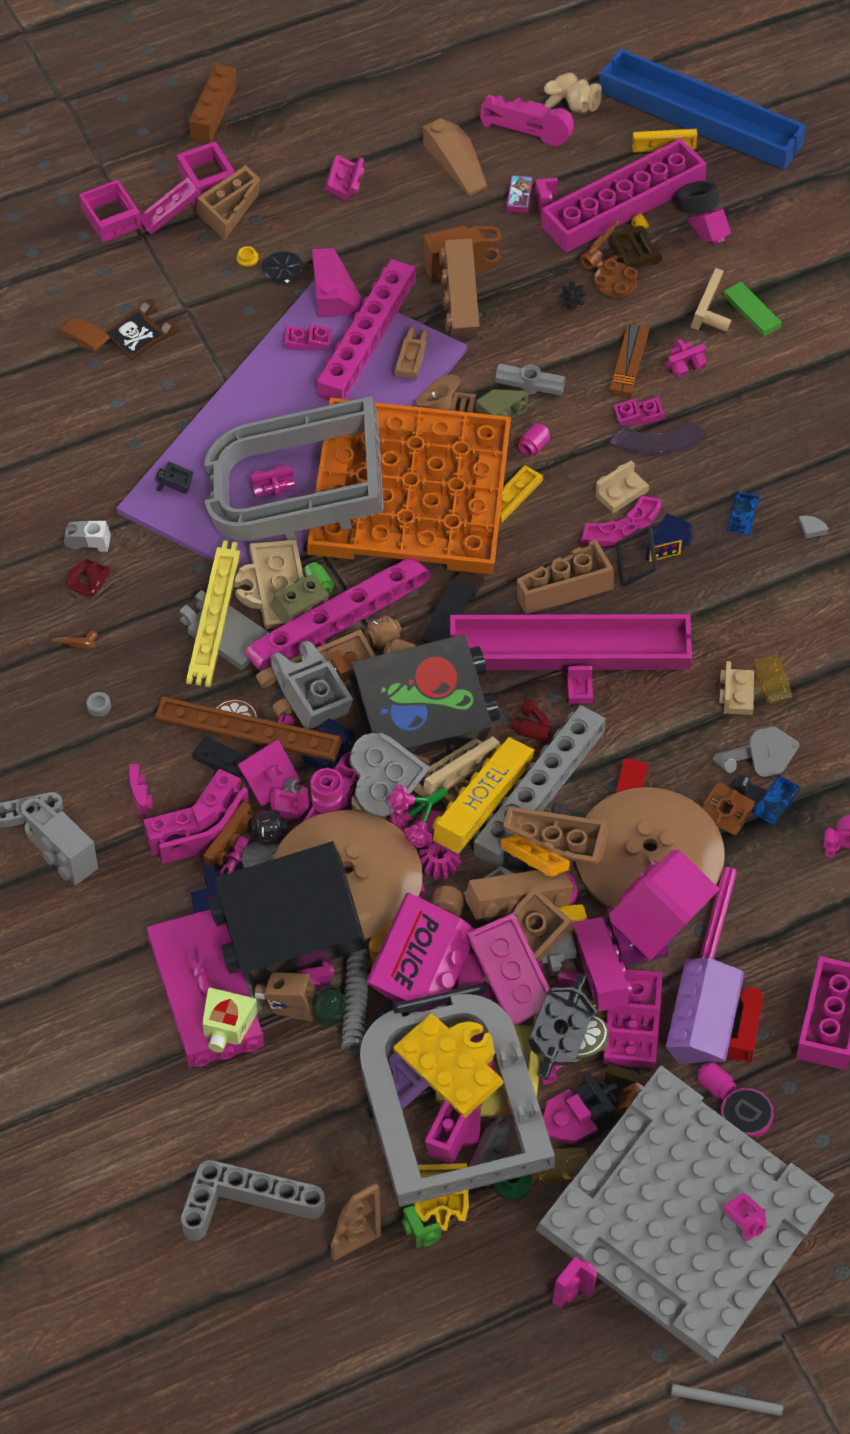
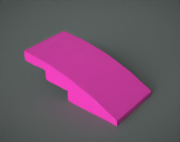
M625 969V979H629L631 982L632 995H629V1006L608 1010L609 1045L604 1050L603 1064L608 1065L610 1063L616 1066L655 1069L663 972Z

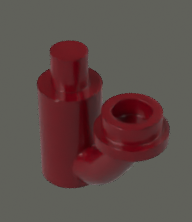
M533 699L525 700L522 714H526V717H530L532 714L539 723L523 719L522 722L513 720L511 729L519 731L521 736L547 743L552 730L549 719L534 705Z

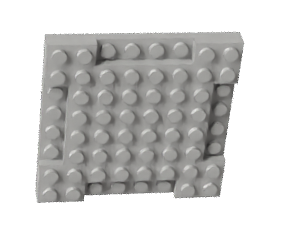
M660 1066L578 1175L541 1220L536 1230L573 1259L577 1257L581 1261L586 1260L591 1263L599 1279L713 1365L831 1201L834 1194L793 1163L786 1165L703 1103V1096L663 1066ZM743 1192L765 1210L767 1228L761 1235L753 1237L747 1242L742 1238L741 1228L724 1214L723 1209L725 1204Z

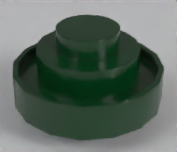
M532 1174L493 1183V1188L502 1199L518 1201L526 1197L530 1192Z

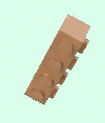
M535 870L469 880L465 900L475 919L478 920L514 913L516 906L534 887L556 907L570 905L573 885L566 872L559 873L557 876H546L543 872Z

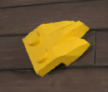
M467 1163L418 1165L421 1179L467 1168ZM468 1190L415 1203L417 1214L423 1222L428 1221L431 1215H436V1220L440 1224L441 1230L447 1231L451 1215L457 1216L459 1221H466L469 1208Z

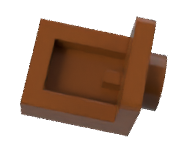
M339 649L330 653L332 658L330 663L337 674L340 675L343 683L350 680L348 673L352 662L359 661L356 653L352 651L342 656Z

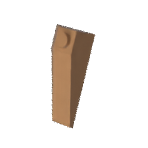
M511 806L508 807L503 824V829L569 860L590 864H598L603 859L608 840L607 821Z
M377 1183L352 1196L342 1209L331 1243V1256L334 1261L381 1236L380 1194Z

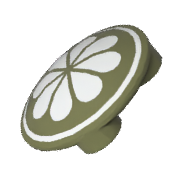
M592 1015L576 1057L579 1059L578 1061L590 1057L599 1051L606 1050L609 1045L608 1026L603 1019L596 1015ZM563 1026L559 1031V1034L561 1035L564 1033Z

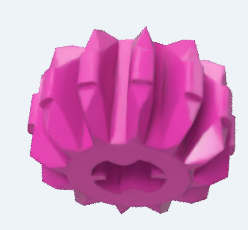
M435 841L423 846V850L419 852L425 876L433 875L435 881L438 876H442L446 881L448 874L454 876L456 869L460 867V853L458 854Z

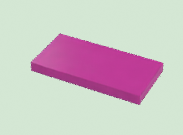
M514 913L467 933L466 936L500 1007L509 1015L513 1025L516 1026L538 1016L546 993L550 988Z

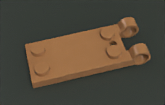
M361 629L316 648L324 659L332 662L330 653L338 649L342 656L354 651L359 660L375 657ZM301 655L289 660L294 663L303 662ZM272 667L266 668L256 675L262 688H267L278 681ZM350 680L344 682L346 688L352 686ZM286 698L277 701L272 706L278 718L281 714H284L286 717V714L290 715L294 712Z

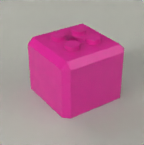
M671 850L659 863L654 860L619 896L622 901L609 914L610 923L651 961L716 894L719 888L680 850Z

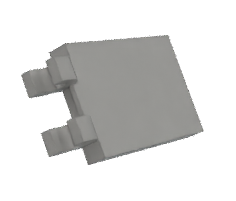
M202 590L195 595V599L198 600L196 607L201 610L197 615L187 605L180 610V614L183 615L180 618V622L189 626L188 634L194 638L197 636L206 593ZM229 605L218 654L240 670H243L251 662L245 655L246 649L253 642L270 633Z

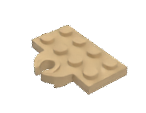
M296 540L250 544L249 551L252 564L241 567L235 577L234 587L244 584L251 587L250 591L237 589L235 593L237 599L250 608L261 609L265 629H274L285 625L271 607L275 591L283 586L288 587L294 584L298 578L303 577Z

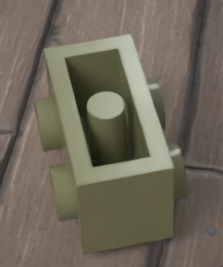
M311 574L306 578L304 576L298 578L294 584L288 587L283 586L277 589L274 593L271 607L283 623L287 624L327 602L329 594L315 575Z

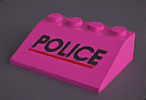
M406 893L366 983L394 1003L451 991L471 948L466 935L476 929L460 917L411 893ZM447 1002L407 1012L410 1014L412 1012L429 1011L437 1006H445Z

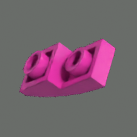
M310 324L309 330L287 325L283 348L296 350L329 349L332 329Z
M659 397L637 403L636 399H631L614 405L620 425H640L665 419Z
M129 764L133 801L141 818L147 819L148 809L153 807V795H148V787L145 785V774L140 773L139 764Z

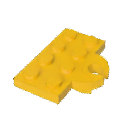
M431 1013L393 1047L395 1053L464 1118L503 1084L502 1078L488 1066L495 1054L490 1032L485 1033L483 1040L478 1043L470 1041L474 1035L483 1032V1026L479 1023L463 1022L449 1029Z

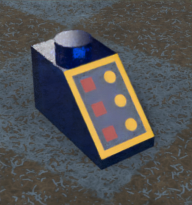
M668 513L665 515L653 534L657 560L679 555L685 546H690L694 536L691 533L692 523ZM648 542L645 560L651 562L650 543Z

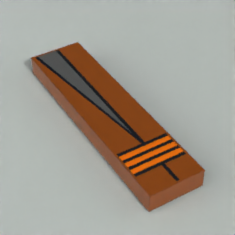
M628 323L609 394L632 398L650 327Z

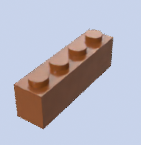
M215 64L189 119L190 140L211 143L237 87L236 68Z

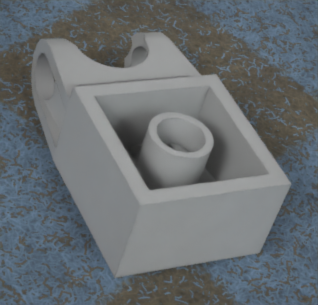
M304 641L301 642L299 647L303 662H291L281 653L277 652L271 655V664L283 694L304 728L310 730L348 714L353 698L330 661H326L311 642Z
M30 798L22 804L21 813L26 820L25 833L27 837L42 852L44 860L49 865L53 864L57 868L58 873L64 880L67 881L69 879L76 886L98 869L94 841L63 811L57 814L39 798ZM31 805L40 807V811L36 814H29L26 810Z

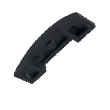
M463 571L457 575L439 601L427 625L422 642L431 643L450 638V615L462 614L471 597L475 598L484 583V578Z

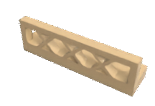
M493 736L483 743L477 738L473 739L430 766V769L420 780V782L424 781V786L418 783L413 790L422 797H428L442 786L446 790L450 789L480 770L487 758L491 759L500 742Z

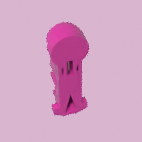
M488 95L481 105L480 117L483 126L490 127L492 124L535 135L550 146L562 145L572 135L574 129V120L568 111L561 108L550 109L543 104L530 100L526 103L521 101L519 97L513 102L509 101L506 103L503 100V96L495 97Z

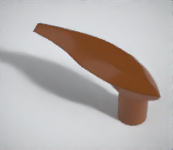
M91 630L86 637H60L52 639V642L79 649H90L96 647L94 641L98 635L95 631Z

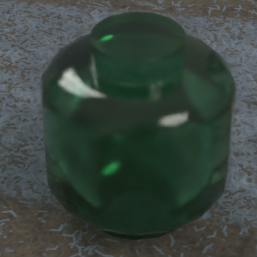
M323 986L313 994L311 1014L319 1020V1024L333 1026L334 1022L343 1019L346 997L341 993V989Z

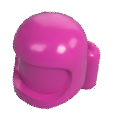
M850 814L839 819L836 831L831 827L826 829L823 845L827 857H834L840 846L850 848Z

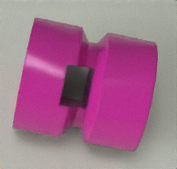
M320 769L311 778L312 805L316 811L320 813L339 811L343 806V779L341 774L334 769Z

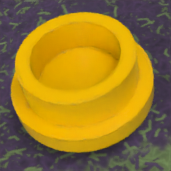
M242 247L237 253V262L244 267L253 266L258 262V253L252 247Z

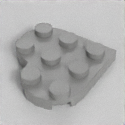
M383 733L365 734L359 738L351 750L349 760L353 770L360 777L354 794L358 805L364 812L381 818L394 813V809L388 804V795L392 790L396 789L398 784L406 786L407 793L410 795L430 769L429 766Z

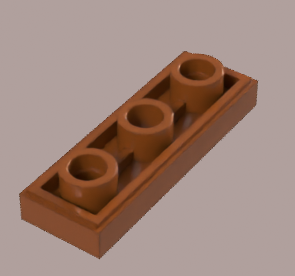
M242 802L203 855L206 870L214 872L218 866H222L227 859V853L231 848H234L240 835L245 829L248 830L252 826L251 817L253 816L250 804Z

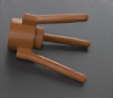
M618 220L610 226L604 235H600L580 257L581 264L587 270H592L593 268L598 270L607 260L619 259L618 255H615L601 262L603 255L598 249L619 224Z

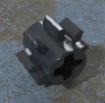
M572 281L569 282V287L566 285L561 286L563 292L558 297L562 298L564 302L563 307L570 305L571 310L577 308V304H585L582 299L587 293H584L582 290L583 284L575 286V282ZM572 291H574V293H575V294L573 295V297H574L575 299H571V297H572V293H571V292H572Z

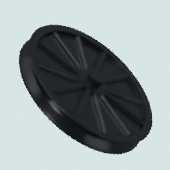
M280 251L273 253L264 262L265 275L271 281L277 283L292 282L298 279L303 272L302 260L292 252Z

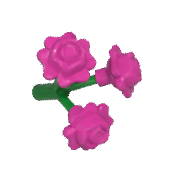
M398 784L396 789L392 790L388 795V804L394 809V813L389 815L390 818L387 821L405 833L404 836L408 838L410 845L421 848L428 843H432L433 834L426 830V821L432 805L448 795L446 788L442 786L428 797H414V795H408L406 786ZM414 802H423L412 811L404 813L408 809V805H413ZM426 807L422 820L418 822L417 826L412 825L408 828V822L413 819V816Z

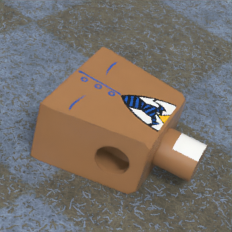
M273 973L270 976L268 985L258 983L255 988V998L267 1000L272 1013L309 1022L313 1021L319 999L310 974Z

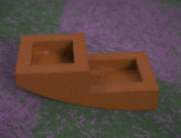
M72 317L59 329L62 337L77 340L80 348L96 351L109 339L107 333L77 317Z

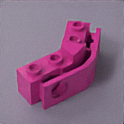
M219 769L194 806L145 819V834L152 856L160 854L162 864L206 853L244 801L249 804L248 789L245 787L241 789V778ZM208 827L211 828V829H209V830L206 831V832L199 833V832H202L203 830H205V829L208 828Z

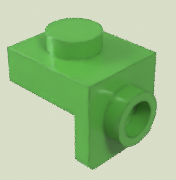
M414 1205L404 1209V1220H401V1225L406 1236L411 1235L416 1248L423 1245H433L441 1238V1226L439 1223L424 1228Z

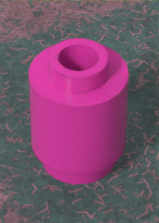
M533 424L519 440L518 448L520 452L528 457L536 455L550 440L548 428L543 424Z
M715 1062L711 1064L705 1063L697 1073L699 1076L698 1083L715 1098H720L723 1101L737 1087L733 1082L734 1079Z

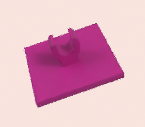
M278 739L237 764L260 807L270 802L271 792L274 789H284L286 779H298L294 786L301 782Z

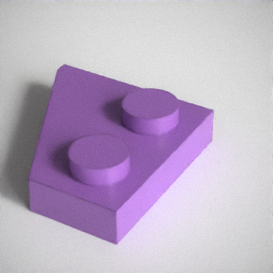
M394 1053L389 1058L390 1068L393 1071L392 1077L399 1102L403 1109L423 1092L429 1084L398 1054Z

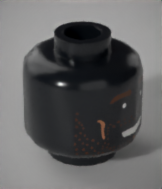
M278 810L258 811L255 817H251L252 837H256L259 843L280 842L282 833H287L286 818L281 819V813Z

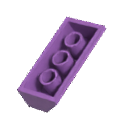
M711 958L685 960L666 1044L667 1050L678 1064L726 1061L744 977L742 970Z

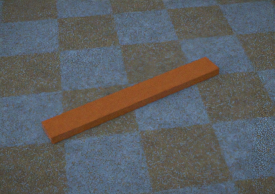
M162 696L155 715V719L158 722L267 746L278 739L285 751L333 762L336 760L342 742L340 736Z

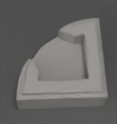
M799 516L798 522L806 539L828 534L829 528L820 519L812 516Z

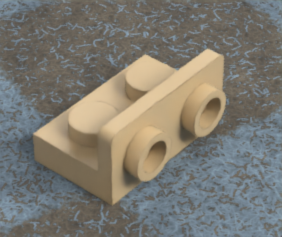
M632 461L618 466L615 471L607 476H602L596 483V497L612 513L617 512L639 498L640 495L642 496L649 491V485L634 472L635 464Z
M726 661L725 670L720 672V684H724V689H720L719 704H724V714L753 715L754 670L731 669V661Z

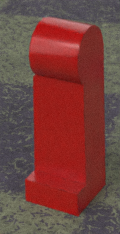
M749 987L741 993L739 1008L742 1016L737 1039L730 1038L726 1058L752 1063L763 1003V994L756 988Z

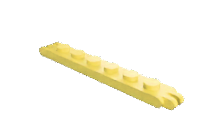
M223 540L222 548L217 547L186 684L191 685L193 677H197V686H201L202 680L205 678V687H211L241 550H237L238 542H232L231 549H228L229 541Z

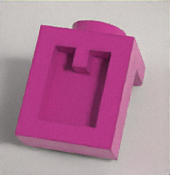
M557 178L536 180L535 197L540 214L542 208L553 202L552 196L557 195Z
M745 1192L723 1206L724 1214L741 1228L742 1238L746 1242L753 1237L761 1235L767 1228L765 1210Z

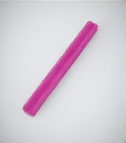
M725 867L723 869L718 887L719 890L716 894L699 958L714 959L737 871L734 868Z

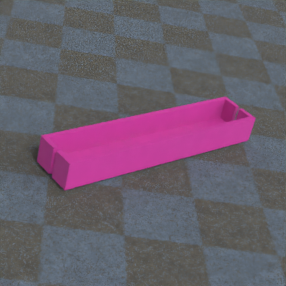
M690 614L450 615V638L465 634L469 648L479 646L484 656L486 670H568L569 666L577 665L592 666V670H690L691 666Z

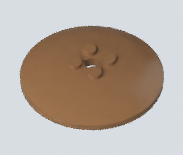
M651 787L624 790L602 800L585 817L607 821L608 840L603 859L598 864L575 861L577 872L585 888L606 908L616 907L622 901L619 896L654 860L659 863L671 850H680L716 886L721 878L724 865V845L718 827L701 806L679 793ZM651 843L654 844L657 847V849L655 851L650 852L645 850L643 846L645 844Z
M339 810L314 816L302 822L287 834L273 858L277 859L334 841L341 855L343 866L353 868V872L346 874L366 941L371 940L378 930L386 927L389 923H393L406 893L419 897L422 888V866L416 848L409 844L408 838L404 836L405 833L384 818L367 812Z

